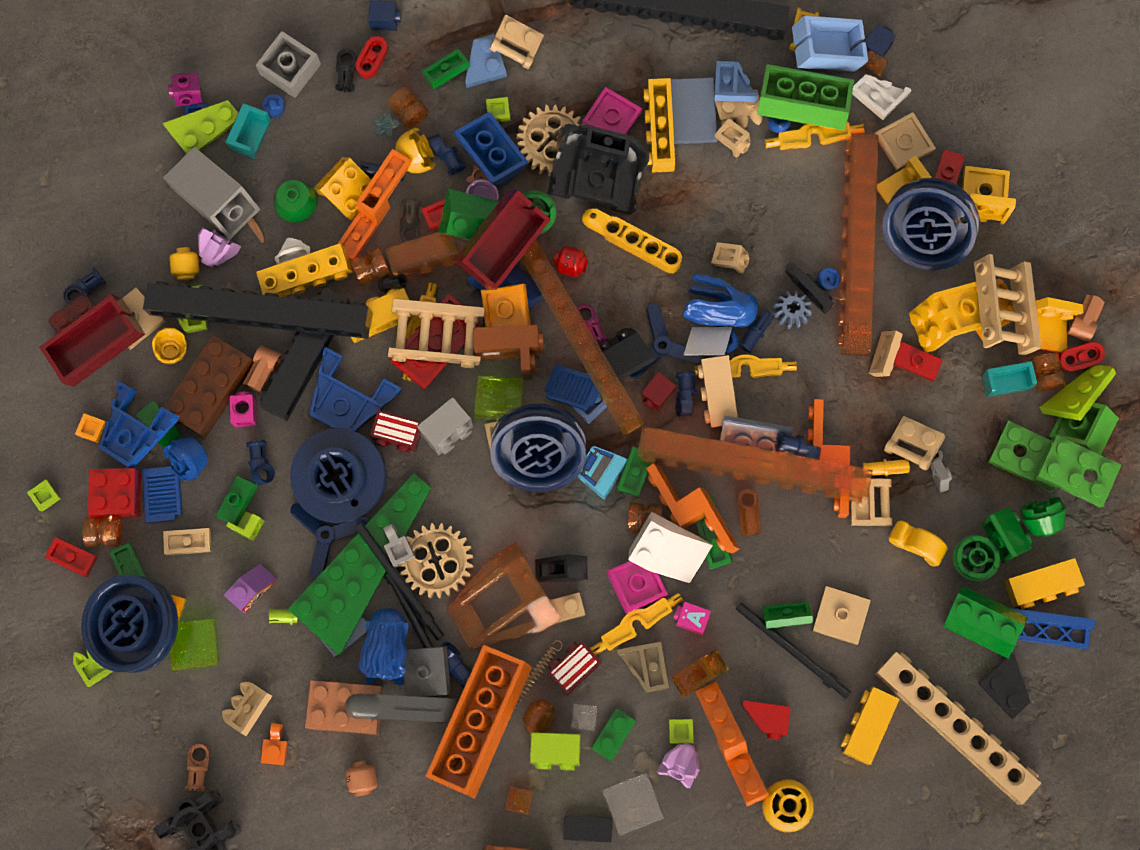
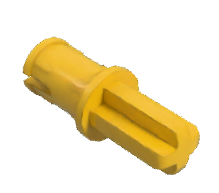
M883 459L882 462L863 463L864 478L881 475L888 477L891 474H903L910 471L908 460L886 461V459Z

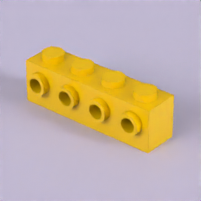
M671 78L648 79V89H644V102L649 103V110H645V123H650V131H646V144H651L648 165H652V173L674 172L675 149Z
M340 243L257 271L256 273L263 295L265 293H274L278 297H285V295L291 293L293 295L304 293L306 291L305 288L314 286V288L325 286L327 284L326 281L335 279V281L343 280L348 277L347 274L353 273L346 247Z

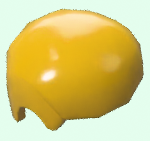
M164 328L156 333L152 341V348L157 360L164 364H176L183 360L187 352V342L184 334L179 330Z

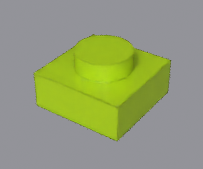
M508 97L486 99L487 113L491 112L497 122L511 121Z
M47 479L27 492L41 512L61 499Z
M693 719L669 720V744H693Z

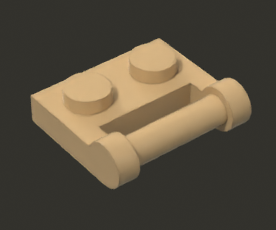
M505 15L489 50L502 53L522 64V67L528 70L544 35ZM501 39L526 52L527 55L524 56L500 43Z
M903 416L891 439L887 442L884 452L888 454L894 453L918 464L919 468L928 470L945 439V434ZM901 441L925 452L926 455L922 457L898 446Z
M850 479L851 526L893 525L892 518H890L889 498L891 479ZM874 487L880 488L881 517H875Z

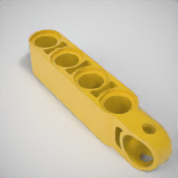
M587 209L582 215L583 224L604 236L610 243L667 273H675L680 269L682 255L679 250L618 217L609 216L598 209ZM616 226L619 230L615 233H610L607 231V228ZM634 236L638 241L636 243H629L626 239ZM648 247H655L658 251L650 254L646 249ZM668 257H674L677 260V263L668 264L666 262V259Z

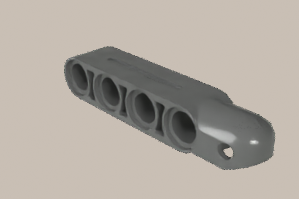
M353 694L347 698L345 710L350 717L359 719L449 723L459 699Z

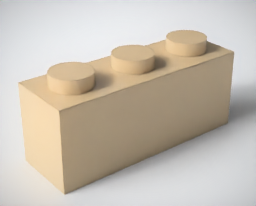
M729 355L701 359V365H697L699 379L703 378L704 387L700 388L702 401H707L708 410H704L705 424L710 423V428L722 427L724 416L738 418Z

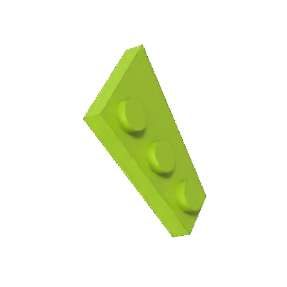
M226 100L162 124L186 154L194 147L201 152L233 127L238 112Z
M1103 365L1091 366L1040 406L1042 414L1081 421L1116 375L1114 367Z

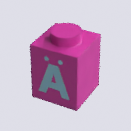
M684 602L683 607H677L674 619L678 620L676 626L703 635L711 611Z

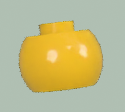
M784 779L768 787L767 792L769 796L762 800V811L767 822L782 832H795L805 827L814 812L813 797L806 786L795 780ZM785 788L792 789L798 795H784L781 790ZM776 795L780 798L777 803L778 811L773 812L772 803ZM788 798L795 802V809L790 813L783 809V802ZM802 799V801H803V812H802V814L799 816L798 813H799V811H800V809H801L800 800ZM781 814L788 817L793 816L795 821L785 823L777 817Z

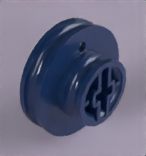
M937 178L917 179L899 188L892 196L883 218L884 238L892 252L905 263L926 270L946 269L965 259L975 244L980 226L979 212L972 198L959 186Z
M528 404L517 407L502 416L493 429L490 450L492 465L503 480L519 489L544 492L561 488L573 481L584 467L586 460L585 432L573 415L559 407L548 404Z
M334 428L316 433L301 445L291 465L290 481L295 498L306 512L325 522L344 523L358 519L361 516H366L377 506L386 488L387 468L380 450L370 439L355 431ZM338 458L346 461L348 464L341 463ZM326 460L330 461L335 470H343L344 473L339 477L346 486V489L343 488L339 481L331 480L335 473ZM320 468H321V470H322V472H323L322 474H320V479H321V482H322V483H320V481H319V470H320ZM324 488H333L335 492L327 491ZM357 499L358 505L353 507L351 501Z
M120 575L110 578L95 589L85 605L81 623L83 641L90 656L105 669L127 673H139L149 670L167 656L175 642L178 630V614L174 600L164 586L153 579L135 575Z

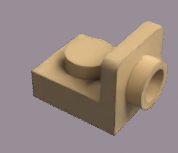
M730 119L715 133V139L731 149L733 156L736 158L741 153L744 154L750 147L749 132Z
M717 242L711 263L716 267L735 269L738 273L743 274L745 267L749 264V253L741 245Z

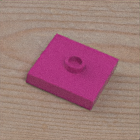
M605 87L582 121V124L627 135L642 113L643 108Z
M631 561L609 569L606 572L626 614L668 595L658 573L649 571Z

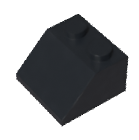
M631 327L629 329H621L616 333L617 336L610 340H602L597 344L596 348L592 349L603 372L615 383L655 361L654 356L642 338Z

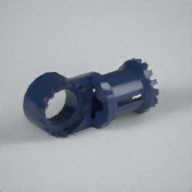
M439 133L428 139L435 155L445 162L449 175L458 174V171L462 172L461 170L466 168L465 162H461L457 154V148L455 146L445 147L446 145Z
M94 267L87 276L82 279L78 278L67 289L65 288L63 298L70 307H80L94 289L107 283ZM72 292H79L80 298L77 301H69V295Z
M683 371V374L682 372L675 374L679 382V392L675 403L678 417L692 416L694 410L691 409L694 408V406H691L693 404L692 396L698 395L694 382L696 372L686 371L685 373Z
M778 432L775 438L777 440L775 443L777 444L774 445L776 452H793L794 455L799 456V459L820 461L821 447L816 446L815 448V446L804 445V438L801 435L794 437L786 435L785 432Z
M253 440L246 443L250 453L248 465L251 469L252 481H255L254 483H257V485L270 483L275 477L274 469L269 464V460L266 459L265 446L267 442L265 440H259V442L258 440L256 442ZM260 468H262V469H264V470L266 471V473H267V478H266V480H263V479L260 477V475H259V470H260Z
M445 641L441 647H447L448 664L451 666L449 668V675L452 674L464 689L472 671L463 663L459 650L450 642Z

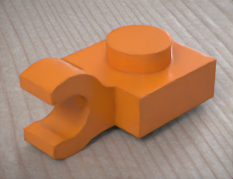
M271 723L270 740L263 739L261 763L286 765L288 741H281L283 724Z

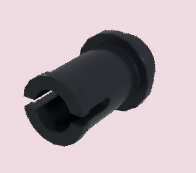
M402 273L391 277L387 275L382 276L378 281V288L384 293L391 289L405 288L407 285L403 283H407V278Z

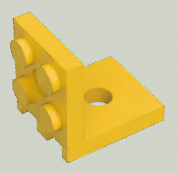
M965 166L962 189L974 201L979 212L980 222L995 220L1000 221L999 224L1004 225L1015 209L1016 199L1008 198L1010 171ZM986 186L990 189L991 194L982 195L979 188Z
M976 282L933 293L909 312L911 324L916 330L919 343L923 347L924 352H934L954 336L981 329ZM963 304H966L970 307V313H967L963 309Z

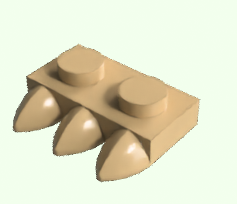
M759 94L757 102L715 101V108L721 126L730 119L733 122L735 120L740 127L745 129L748 124V116H750L755 124L760 125L763 116L757 115L760 102Z
M251 682L240 683V690L244 697L238 695L231 697V703L235 710L227 709L222 711L224 721L245 736L248 735L272 695Z

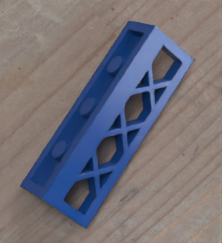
M1010 608L1029 617L1026 624L1032 623L1039 630L1033 637L1027 636L1022 630L1019 641L1089 649L1090 630L1095 628V619ZM1049 627H1057L1063 635L1057 640L1050 639L1045 633ZM1074 629L1084 630L1083 643L1074 642L1068 634ZM1042 634L1044 638H1038V636Z

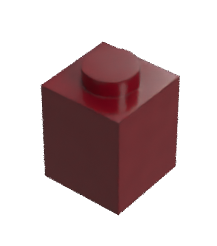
M658 372L641 392L642 403L651 410L655 408L657 411H660L676 391V385Z

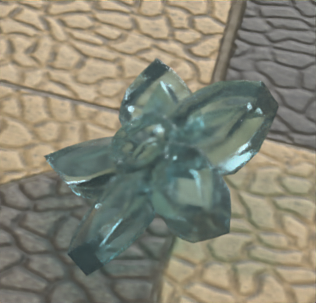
M389 112L383 115V119H374L375 124L379 126L375 134L379 135L385 131L388 136L392 137V129L396 128L400 123L395 119H391Z

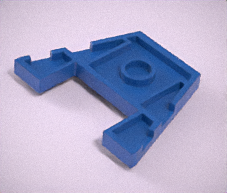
M325 347L309 415L332 429L342 428L357 432L377 414L378 410H382L398 396L402 388L383 379L372 398L333 378L344 358L342 355Z
M118 381L116 385L118 394L116 400L112 399L110 406L113 409L110 421H106L99 449L125 466L134 468L180 417L161 407L149 427L126 412L137 391Z

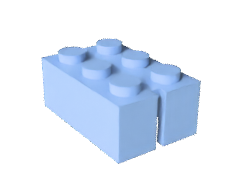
M804 16L792 26L794 45L798 46L795 49L797 68L855 72L868 62L866 43H860L865 39L862 20Z

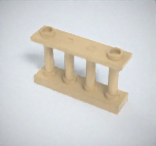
M988 254L975 261L974 267L983 347L989 348L1004 340L1017 343L1018 354L1027 355L1041 349L1031 263L1024 261L1010 269L995 267L992 254ZM995 276L1010 279L1011 290L997 288ZM998 297L1012 300L1013 312L999 309ZM1000 319L1015 321L1016 333L1002 331Z
M393 299L392 313H396V316H398L396 348H389L388 357H392V360L398 362L414 359L461 364L463 368H474L475 365H479L481 357L473 356V328L478 324V321L482 322L484 308ZM410 315H419L421 319L419 350L405 349L407 318ZM433 317L442 318L444 321L441 353L428 351L430 320ZM455 319L465 320L464 322L467 323L464 355L450 354L452 328Z

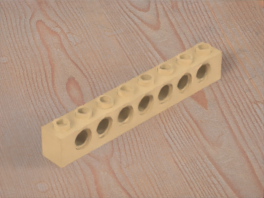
M897 652L893 653L875 675L1017 805H1023L1040 786L1041 782L1037 780L1038 775L1029 767L1025 769L1019 763L1020 758L1012 751H1005L1000 746L1002 742L993 734L988 735L982 730L984 726L974 717L970 719L964 713L966 710L956 701L952 703L946 697L948 694L942 687L931 684L928 681L930 677L923 670H916L911 665L912 661L902 652L900 654ZM901 671H905L910 675L908 684L900 681L899 674ZM919 687L927 690L928 697L926 700H921L917 696ZM938 703L944 705L946 709L943 717L938 716L935 712V706ZM955 720H960L964 725L961 733L956 732L953 728ZM974 736L981 739L982 745L979 749L973 748L971 744ZM993 752L998 754L1000 758L997 766L992 765L989 760ZM1010 769H1014L1018 774V779L1014 783L1008 779Z

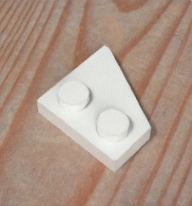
M864 75L853 86L852 95L880 119L884 120L910 94L911 89L908 87L904 89L892 86V82Z

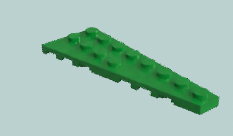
M413 474L365 525L388 558L389 556L384 545L390 542L383 528L392 524L395 526L399 538L406 536L431 491V487L416 474ZM358 533L288 610L340 656L354 633V629L360 618H362L372 596H374L385 576L386 570Z

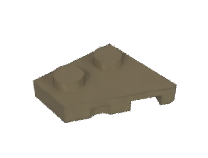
M662 642L617 650L619 656L624 660L647 693L670 689Z

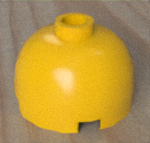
M412 128L403 133L395 146V151L412 161L407 170L410 173H423L435 167V163L431 164L430 157H434L432 148L425 135L417 133L419 131L418 128Z

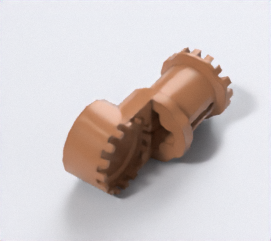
M195 744L189 749L187 770L189 771L188 785L185 786V790L206 791L204 780L205 772L208 771L211 750L205 744ZM199 747L203 748L206 752V757L202 761H197L194 758V751Z

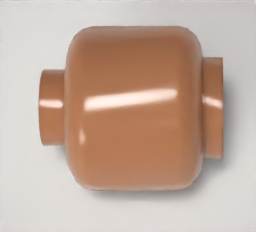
M366 760L352 762V767L348 768L345 772L347 789L350 793H354L355 797L373 794V790L378 786L376 768L374 765H367Z

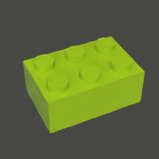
M531 733L530 763L535 764L536 769L551 770V765H560L561 770L575 771V766H580V735Z

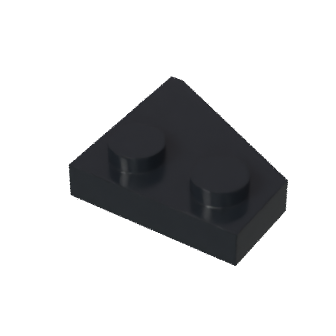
M1011 653L1009 659L1005 658L979 683L983 690L1011 719H1014L1030 703L1013 653Z

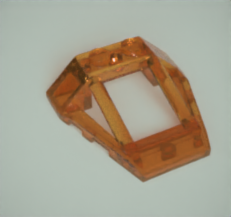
M516 542L495 554L447 608L470 649L498 643L497 641L509 638H518L530 633H539L561 620ZM507 574L522 603L485 629L470 601ZM526 610H528L533 618V621L498 632Z

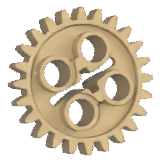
M545 105V111L543 112L537 107L536 115L529 112V119L523 118V125H519L518 131L520 133L517 134V140L520 142L517 143V148L522 149L520 152L523 156H527L526 160L528 163L532 162V170L537 166L540 167L539 174H542L544 169H546L548 176L551 175L554 158L547 157L546 153H555L560 128L566 124L579 126L580 117L573 119L574 111L566 114V107L558 111L557 105H554L553 110H550L548 105ZM557 123L559 127L553 129L548 124ZM540 136L542 141L536 142L532 140V137Z
M431 523L430 530H427L423 525L422 533L420 534L414 530V539L407 536L410 546L415 555L419 549L427 550V556L423 560L413 558L399 565V567L405 568L400 573L401 576H409L405 581L407 584L413 582L411 590L415 591L420 588V596H423L427 591L430 599L434 593H437L439 599L442 597V592L451 596L450 589L452 588L458 592L457 584L466 585L462 578L471 577L466 570L474 567L468 563L469 560L474 559L473 555L467 554L472 549L471 546H463L467 542L466 537L459 540L461 532L457 531L452 534V526L445 531L442 523L439 529H436L434 524ZM440 541L449 542V547L446 551L441 552L437 550V544ZM428 542H432L436 556L441 559L439 564L445 577L444 580L440 579L437 567L434 563H431L433 562V557L429 550ZM449 562L457 564V569L453 573L445 571V566ZM432 570L435 572V578L429 582L425 581L423 578L424 573Z

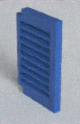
M556 364L544 391L548 392L546 395L547 399L587 411L589 406H594L605 380Z
M172 466L142 469L145 523L176 520V516L182 515L180 479L171 470Z

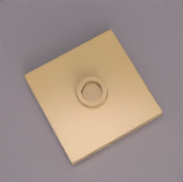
M914 112L874 133L875 138L896 172L904 168L908 160L915 155L918 159H921L936 150Z
M134 288L122 299L133 314L131 317L137 320L146 335L129 346L130 350L166 322L162 317L150 316L143 310L145 297L137 288Z
M825 586L812 631L858 645L871 600Z

